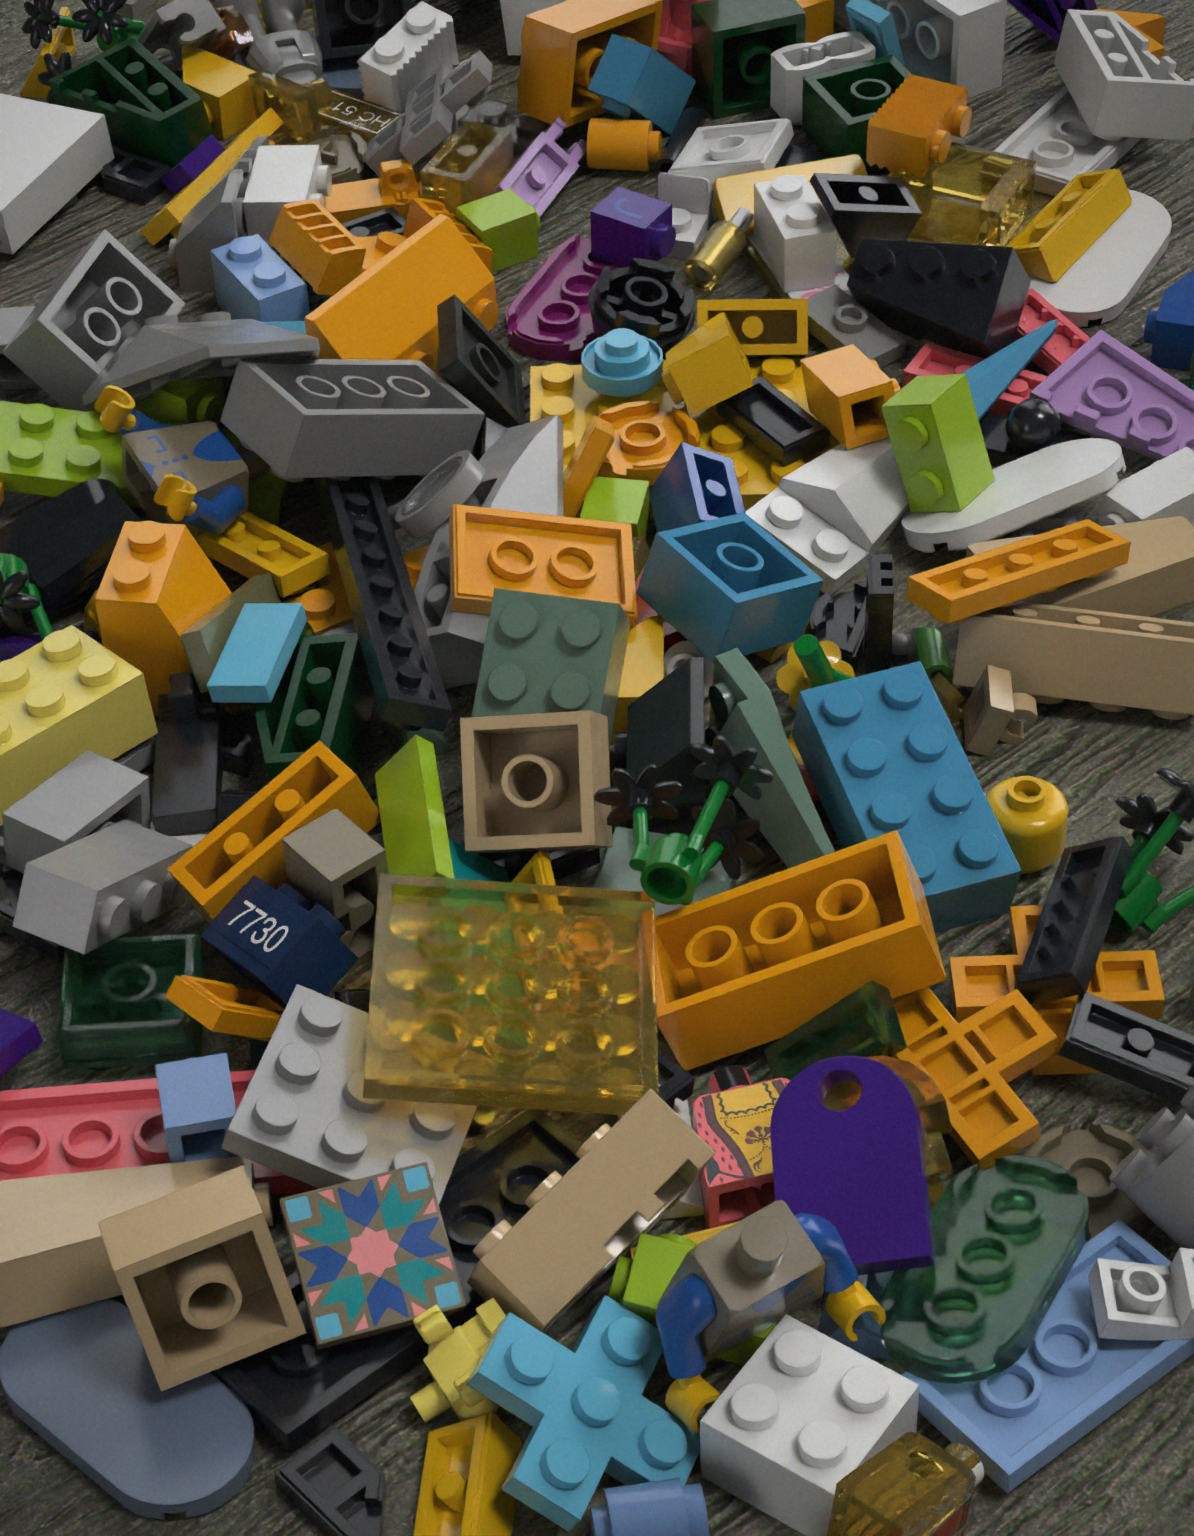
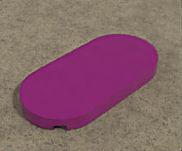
M580 234L569 237L556 247L507 307L505 320L506 336L509 343L522 354L540 360L567 361L582 358L581 353L587 344L595 340L588 303L589 292L598 281L605 267L609 266L611 271L626 267L591 256V238L580 241Z

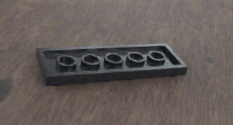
M535 1104L457 1158L439 1203L466 1302L465 1311L445 1316L452 1329L462 1326L477 1314L475 1309L486 1302L467 1283L480 1261L473 1253L474 1248L502 1220L505 1219L513 1227L530 1210L524 1203L529 1195L554 1171H557L563 1177L580 1160L575 1154L583 1144ZM297 1270L286 1278L306 1333L210 1372L244 1401L251 1416L289 1454L428 1353L429 1345L423 1340L415 1325H410L317 1350Z

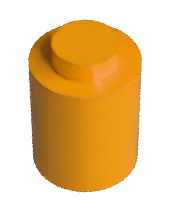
M590 118L587 132L588 169L649 172L651 162H657L661 155V131H653L651 120Z

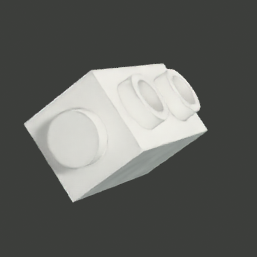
M1186 446L1117 482L1109 491L1100 495L1098 525L1107 526L1184 516L1194 526V451Z

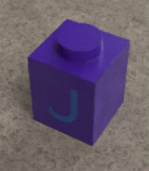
M618 186L590 211L591 256L623 267H630L631 259L634 258L658 262L663 257L668 256L674 246L676 231L672 227L671 203Z

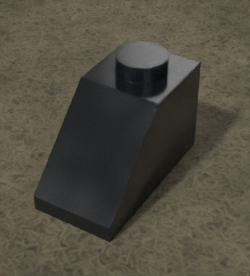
M814 173L810 179L818 199L851 259H855L861 238L906 241L922 215L921 210L901 177Z

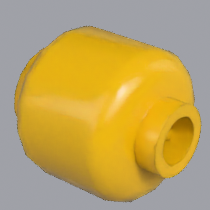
M1033 776L1010 777L995 784L987 792L986 798L1020 866L1021 874L1033 873L1054 864L1062 855L1066 842L1069 808L1064 794L1055 785Z

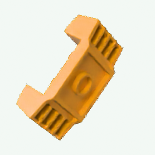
M317 199L284 204L281 207L268 240V245L275 248L280 253V257L286 259L291 264L293 270H297L302 276V280L307 281L313 287V291L316 294L333 296L441 213L450 217L492 273L493 250L485 246L478 236L471 233L468 227L462 224L455 214L450 213L442 202L431 199H411L403 236L393 232H380L377 236L366 237L352 235Z

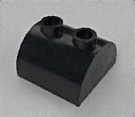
M311 0L316 40L322 50V62L362 57L379 38L383 37L413 8L412 0Z

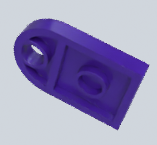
M836 1056L808 1066L798 1073L783 1089L777 1099L771 1117L770 1136L775 1201L783 1200L793 1215L807 1213L829 1220L837 1229L857 1270L858 1276L935 1266L922 1125L918 1108L908 1087L893 1070L880 1062L866 1057ZM842 1081H853L862 1086L861 1096L851 1108L835 1111L824 1106L826 1093L833 1085Z

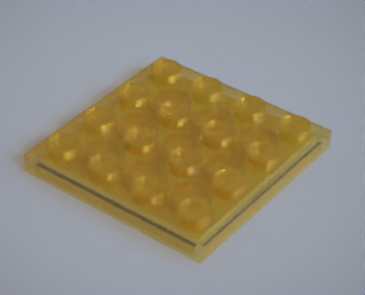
M379 873L363 1084L364 1099L625 1115L650 1088L658 1095L655 900L650 898L645 892Z

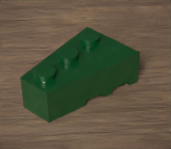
M134 37L48 80L57 105L105 115L113 147L167 164L173 168L194 148L213 134L202 98Z
M357 632L300 637L272 702L254 703L264 761L271 781L319 740L357 774L375 700Z

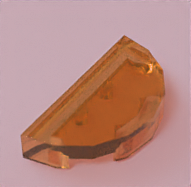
M232 4L214 8L226 26V30L210 52L227 60H231L254 42L248 23L241 12Z

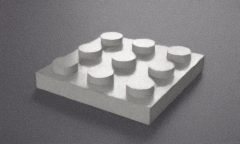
M297 984L230 1123L221 1148L317 1188H324L427 1161L439 1204L494 1064Z

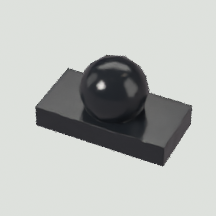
M1026 399L1014 406L1009 411L1008 416L987 412L980 424L990 464L995 467L1058 443L1096 438L1062 430L1059 413L1051 404L1042 399Z

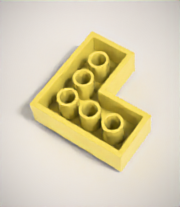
M73 625L49 634L42 642L11 659L0 662V826L3 825L2 813L87 749L113 760L158 733L144 674Z

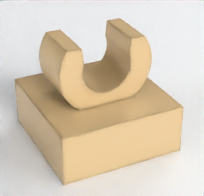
M988 664L963 707L966 751L989 757L999 739L1007 744H1022L1024 741L1023 722L1013 719L1023 718L1034 722L1037 719L1036 699L1026 693L1012 692L1011 671Z

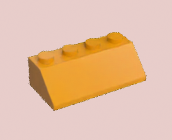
M440 213L304 317L306 335L318 338L320 347L318 359L420 360L437 373L440 371L437 305L455 294L485 328L490 331L498 323L499 314L496 302L495 278L450 217Z

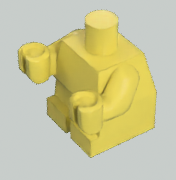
M494 1297L475 1309L477 1314L462 1326H457L452 1329L437 1304L413 1319V1323L423 1340L429 1344L428 1355L423 1361L435 1380L409 1397L425 1423L452 1407L460 1421L493 1412L497 1417L511 1414L508 1410L466 1385L498 1324L506 1316Z

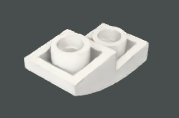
M1179 1248L1170 1266L1102 1258L1096 1259L1088 1275L1098 1338L1142 1341L1194 1338V1249Z

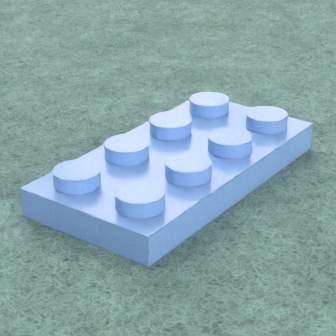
M1120 1219L902 1374V1376L919 1384L918 1412L972 1462L977 1465L981 1461L984 1473L1007 1494L1194 1354V1338L1160 1341L1098 1338L1088 1275L1096 1259L1102 1258L1170 1266L1172 1263Z

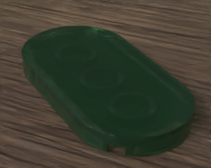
M1011 1155L995 1158L996 1166L988 1167L981 1171H978V1165L976 1164L961 1171L949 1182L930 1213L935 1266L895 1271L885 1286L879 1300V1304L886 1314L885 1322L883 1325L881 1322L880 1326L881 1340L888 1355L896 1364L907 1372L925 1380L960 1384L976 1382L995 1376L1011 1367L1020 1359L1031 1343L1077 1260L1090 1231L1089 1203L1086 1194H1083L1078 1189L1077 1179L1064 1167L1042 1158Z

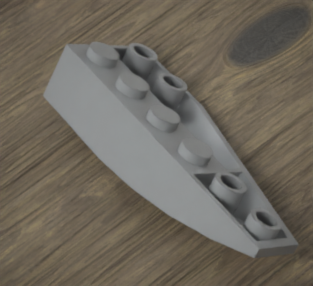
M556 414L509 428L480 458L479 462L485 468V474L478 487L462 505L564 516L563 421ZM448 518L437 528L426 553L414 590L445 690L478 682L490 616L451 611Z

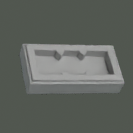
M836 284L807 298L808 332L830 350L854 344L870 360L874 359L880 369L905 356L907 341Z

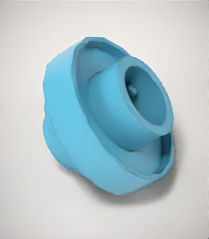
M618 328L611 330L604 336L598 337L587 344L581 353L582 379L589 388L600 394L615 397L634 396L649 391L658 385L662 378V349L655 341L639 335L630 329Z

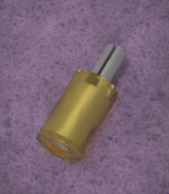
M739 208L730 221L720 220L713 224L682 267L683 274L691 285L703 291H711L716 288L747 245L744 231L754 219L749 209Z

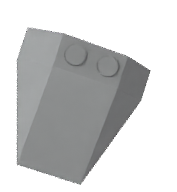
M225 311L202 314L197 317L198 322L179 323L177 315L150 317L144 320L145 325L127 337L83 394L84 407H94V403L108 385L123 389L134 399L135 403H138L172 381L234 377L239 358L318 359L320 352L319 340L316 337L251 318L231 320L230 312Z

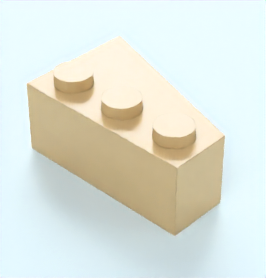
M650 1088L612 1128L605 1123L589 1137L575 1154L580 1160L563 1177L557 1171H554L529 1195L524 1203L530 1210L513 1227L504 1219L478 1243L473 1253L480 1261L467 1283L486 1302L494 1297L505 1315L511 1312L545 1333L617 1263L619 1256H624L639 1241L641 1232L647 1233L683 1198L716 1152Z

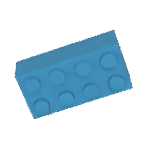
M921 661L799 691L792 738L842 849L897 830L923 885L935 933L1008 914L1021 874L1020 866Z

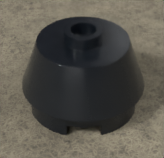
M634 258L631 259L630 267L618 268L613 271L607 266L601 272L598 281L592 286L588 296L595 339L604 336L614 329H630L639 335L655 341L662 349L663 360H665V353L680 343L694 325V292L692 288L686 292L679 283L673 280L674 269L653 260Z

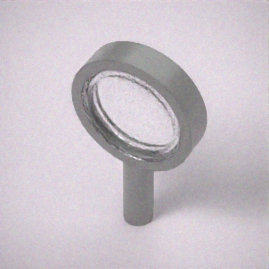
M461 450L448 457L428 473L408 494L405 500L388 508L394 531L403 528L412 538H419L437 528L449 518L452 504L462 505L480 484L485 474V468L468 450Z

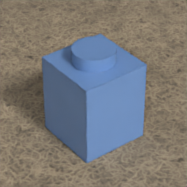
M227 1052L155 1065L170 1163L239 1156L221 1148L227 1130L236 1113Z

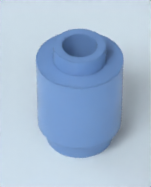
M679 1478L605 1488L603 1489L604 1505L590 1507L593 1536H710L706 1504L700 1483L682 1485Z

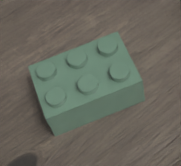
M494 588L472 717L590 710L608 716V740L610 747L631 624L620 604Z

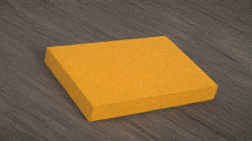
M452 504L449 515L451 611L490 615L494 588L618 603L631 623L630 629L634 627L637 619L631 524Z

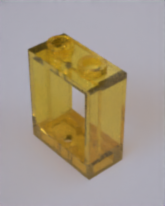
M952 142L943 163L935 162L920 179L915 174L908 176L905 171L899 174L896 169H893L888 176L902 178L922 212L921 217L909 235L910 238L938 243L1005 246L1033 206L1036 161ZM924 188H928L957 196L983 201V203L978 204L923 190Z

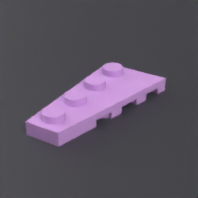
M1101 329L1030 392L1029 399H1042L1051 404L1059 413L1062 422L1103 439L1112 440L1122 447L1156 461L1186 446L1194 451V391Z

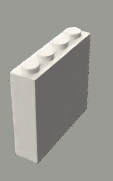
M0 93V252L13 255L103 169L105 164L114 159L104 114Z

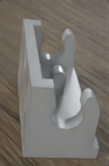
M174 0L155 11L138 42L152 54L160 48L169 50L173 60L164 65L173 73H176L183 69L182 47L191 44L211 52L226 30V26L209 0Z

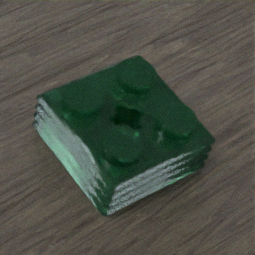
M199 934L115 938L86 954L65 947L56 1038L59 1040L58 1047L61 1050L60 1057L63 1059V1068H88L92 1071H105L116 1066L163 1064L201 1057L203 1025L165 998L175 976L187 975L205 979L206 965L204 963V955L202 954L201 936Z

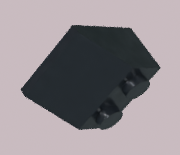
M690 657L628 705L627 732H615V768H623L637 781L642 770L647 765L655 764L658 768L657 783L677 781L682 785L681 792L667 800L677 809L678 817L670 820L653 815L649 832L684 834L685 832L692 831L696 822L691 814V809L695 805H701L702 807L705 805V779L698 778L693 774L695 767L703 762L690 752V747L693 744H704V657ZM628 819L627 828L633 829V822Z

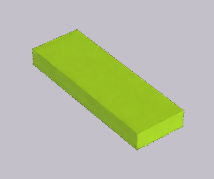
M417 734L375 773L393 913L411 922L417 919L455 883L434 744Z

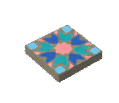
M427 1161L280 1199V1207L317 1350L414 1325L413 1319L435 1304L438 1305L444 1316L465 1311L466 1302Z

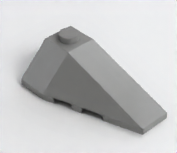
M258 135L184 216L178 237L170 239L168 251L169 266L171 270H178L181 291L216 292L210 250L229 244L238 237L248 236L243 200L258 146H269L268 135Z

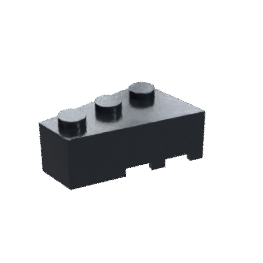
M861 238L847 286L856 301L889 328L919 341L924 338L945 348L986 359L1014 342L1031 280L1013 247Z

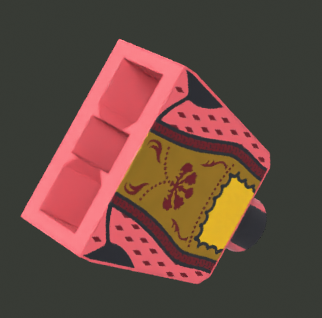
M728 1065L718 1069L710 1076L708 1088L711 1094L699 1096L692 1102L693 1130L716 1152L699 1175L707 1229L741 1221L775 1201L770 1136L771 1117L778 1097L791 1080L781 1077L752 1084L750 1076L744 1067Z

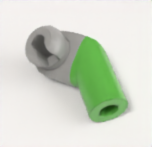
M933 627L912 628L910 634L895 633L892 635L891 662L894 665L902 666L921 661L933 687L944 686L952 680L953 671L946 639L939 630Z

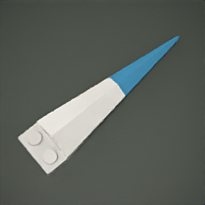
M1058 319L1049 321L961 373L967 376L979 421L1051 339L1057 328ZM889 437L849 450L842 444L837 445L781 478L780 484L775 490L745 512L824 581L820 590L825 594L831 592L830 595H832L864 569L867 565V559H870V554L877 552L910 506Z

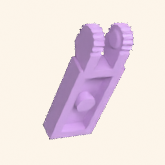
M559 117L556 118L545 132L542 131L531 142L490 195L510 188L527 204H531L540 217L580 166L578 161L587 151V143L581 138L578 142H574L565 152L555 141L563 134L566 124Z

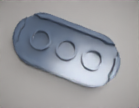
M108 1298L17 1323L6 1336L0 1350V1381L5 1400L10 1409L20 1420L128 1510L147 1518L165 1519L164 1513L176 1514L185 1512L186 1518L207 1514L234 1497L249 1478L254 1462L255 1438L252 1417L244 1401L210 1372L161 1392L129 1309L125 1305Z

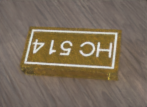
M333 88L327 89L300 109L302 125L307 127L333 126L339 128L341 135L349 137L351 131L360 135L367 145L373 137L402 114V112L391 110Z

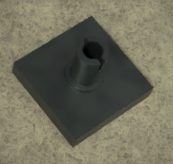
M454 294L437 305L440 371L442 372L439 376L484 412L485 418L487 417L506 428L525 424L521 365Z

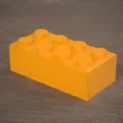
M897 830L639 922L654 1020L680 1066L686 1071L947 980L923 885Z

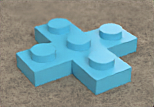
M604 1295L592 1309L571 1351L513 1313L509 1312L498 1324L466 1384L533 1426L501 1488L503 1491L569 1532L581 1520L604 1472L624 1485L679 1478L681 1484L685 1485L700 1453V1432L695 1434L680 1419L641 1395L663 1351L657 1327L607 1295Z

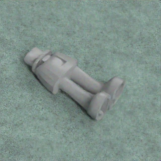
M216 0L215 11L226 26V30L232 36L240 39L250 49L246 57L247 67L259 72L260 83L274 90L276 94L284 96L289 102L314 99L321 94V47L309 32L299 30L297 26L304 12L305 0H261L263 22L271 32L270 34H266L262 26L259 6L256 0Z

